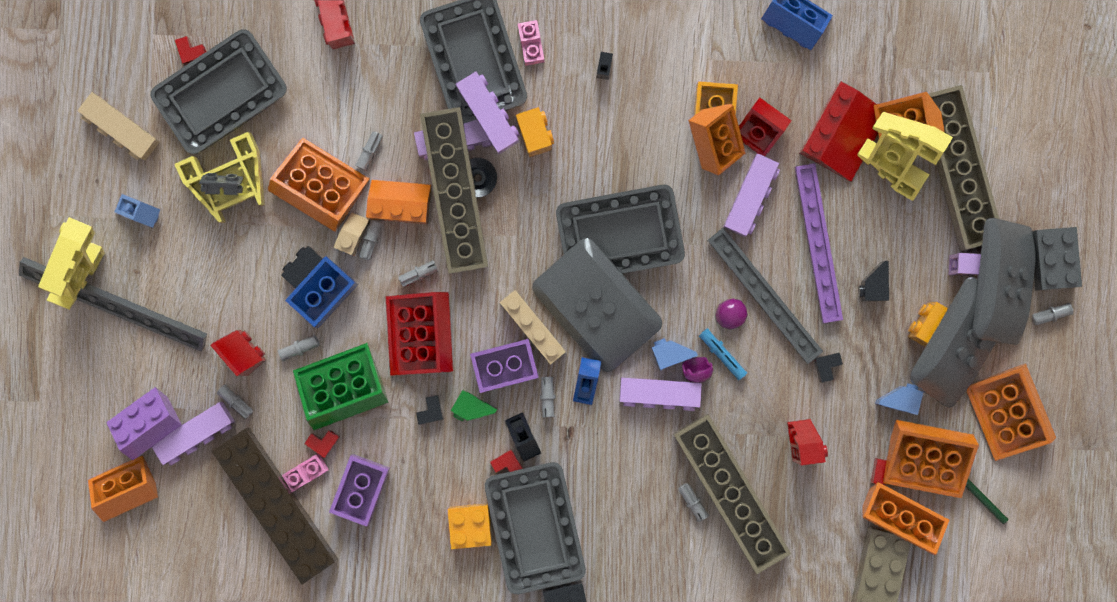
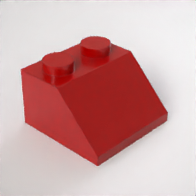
M759 97L739 124L742 141L756 153L765 157L792 120Z

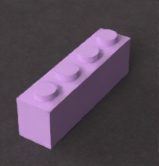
M474 72L456 83V87L499 155L519 143L517 137L520 134L514 125L510 127L507 122L510 118L504 108L500 110L496 103L499 100L494 92L489 93L486 86L488 83L483 75L479 76L477 72Z
M477 120L464 123L468 151L474 150V146H493ZM423 131L414 132L419 157L428 160Z
M758 153L755 155L723 228L743 237H746L747 234H752L756 225L753 223L755 216H760L764 207L761 205L763 198H768L772 187H769L771 180H776L779 174L778 162Z
M621 377L619 401L624 402L623 406L635 407V403H643V407L655 408V404L663 405V409H675V406H683V410L695 411V407H700L702 383Z
M219 402L178 427L152 446L162 465L169 463L171 466L180 461L179 456L184 453L190 455L198 450L197 445L202 442L206 445L213 441L215 434L219 432L224 434L232 429L231 425L235 421L225 404Z

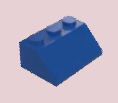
M772 0L761 20L768 26L782 32L784 36L795 40L800 46L812 50L833 15L809 0Z
M325 256L285 301L313 327L319 328L359 284Z

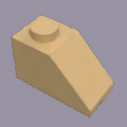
M351 212L341 228L333 248L355 257L370 220Z

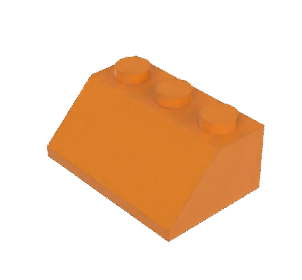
M928 92L874 105L876 122L881 114L886 112L936 127L945 132L942 113Z
M732 104L703 109L688 120L703 170L720 175L746 154Z
M371 180L366 218L370 220L428 224L431 185Z
M143 455L88 480L91 508L103 522L158 497L156 482Z

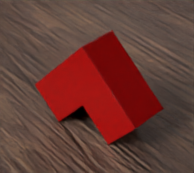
M187 36L175 40L182 64L185 66L206 52L203 44L192 47Z
M328 430L323 439L311 433L304 444L326 458L340 436L331 430Z
M512 449L490 461L496 473L505 467L510 472L523 469Z
M875 458L871 483L876 484L879 482L886 485L883 483L887 460Z

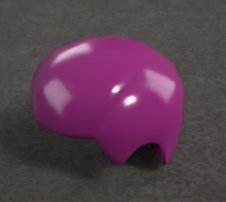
M728 299L718 305L715 313L716 321L721 327L729 330L738 328L747 319V307L741 300Z
M695 357L682 363L683 374L690 382H705L713 374L712 363L709 364L706 357Z

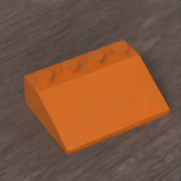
M302 137L270 178L268 191L336 232L370 179Z
M1026 363L975 382L966 390L995 461L1050 444L1056 439Z
M896 420L890 438L883 483L962 498L979 444L973 434Z

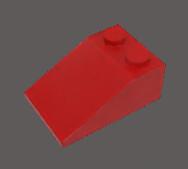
M235 330L210 345L236 376H249L266 361L263 357L265 355L264 351L258 345L255 347L250 342L252 338L245 330L243 332Z

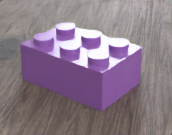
M529 339L470 354L480 393L539 378Z
M156 387L106 422L119 450L131 460L136 459L182 425L168 397Z
M355 454L350 455L329 513L367 527L371 522L390 468Z

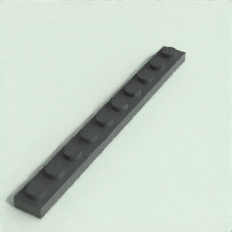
M23 257L19 263V276L39 284L46 266ZM87 283L84 289L81 288L76 300L193 349L202 352L205 347L207 333L94 287L91 284Z

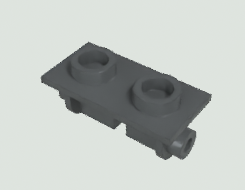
M207 173L202 176L199 182L201 184V192H205V194H220V187H223L224 195H239V193H243L241 183L244 176H238L237 174L220 176L216 173Z

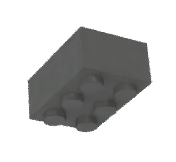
M1077 227L1032 231L1036 257L1034 271L1035 291L1082 287Z

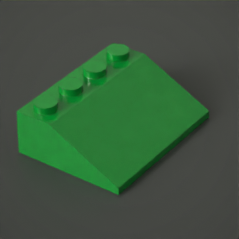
M368 343L293 370L306 420L314 431L389 403Z

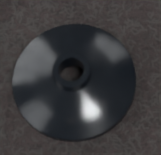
M470 159L476 197H484L494 190L497 184V171L493 164L486 159ZM477 174L482 176L479 182H476L474 179Z

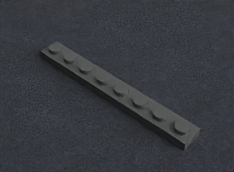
M722 228L707 240L806 364H809L818 357L823 350L726 230Z

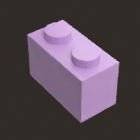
M957 253L949 255V275H979L981 254Z

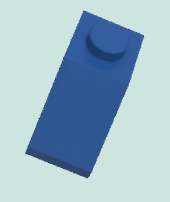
M581 358L573 397L574 402L593 404L601 361Z

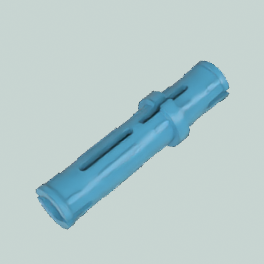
M708 328L699 335V338L710 348L709 351L721 360L738 381L748 373L726 350L721 340L718 341Z

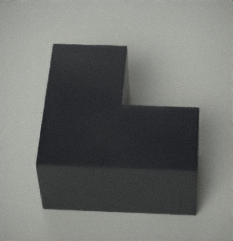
M600 53L596 78L609 79L612 53Z
M840 352L814 359L820 383L834 380L831 367L843 365Z
M439 395L426 397L428 410L416 412L418 425L444 419Z

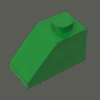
M463 389L451 412L454 413L453 417L463 422L464 419L469 421L494 414L498 409Z

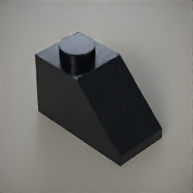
M889 261L880 262L861 281V285L858 287V296L861 297V301H889Z
M523 412L505 420L523 462L542 454Z

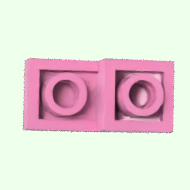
M537 20L519 23L518 29L525 66L544 63Z
M316 454L283 474L282 477L291 492H294L329 469L321 455Z

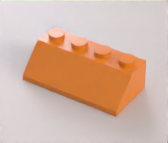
M879 482L869 489L862 506L863 518L933 555L937 554L949 519Z

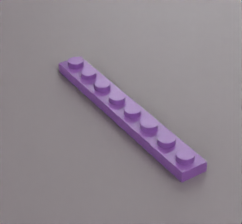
M813 163L796 166L794 168L822 323L843 320L816 165Z

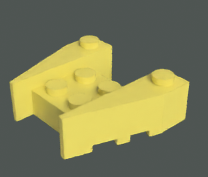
M883 112L873 126L874 130L882 134L877 144L867 139L858 156L867 165L872 164L879 171L878 175L882 179L886 178L892 183L891 187L896 192L913 201L930 175L912 165L917 155L936 165L953 137L936 127Z
M246 132L230 139L237 159L205 173L198 158L194 156L174 164L183 184L190 189L219 223L226 222L221 211L255 197L258 205H265L260 151L252 133ZM207 173H216L220 176H226L227 174L244 176L241 183L243 193H239V195H224L223 187H220V194H205V192H201V184L199 182L202 176Z
M69 217L67 222H64L60 227V235L38 286L50 292L47 301L68 310L76 301L80 289H84L87 281L85 279L88 274H94L105 254L101 246L91 243L95 235L93 228Z

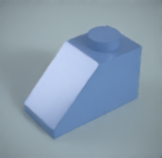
M124 194L121 195L115 209V213L152 228L157 222L160 209Z
M665 338L654 342L655 346L651 347L659 370L698 356L696 351L671 340L666 342Z
M907 383L906 387L899 386L876 400L875 404L918 415L924 392L919 391V387Z

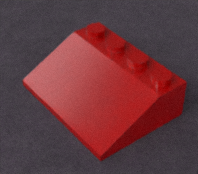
M840 81L799 154L851 182L863 162L858 156L859 151L867 139L874 142L878 135V131L873 129L876 123L874 105L877 104L857 89Z
M449 292L386 296L390 376L453 372Z

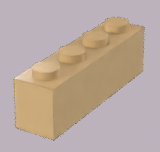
M93 92L90 93L77 110L82 114L81 119L90 125L93 122L98 126L97 131L106 137L109 134L114 138L113 143L120 148L125 146L130 150L128 154L136 160L141 158L146 161L160 143V141Z
M516 290L500 302L550 365L566 352Z

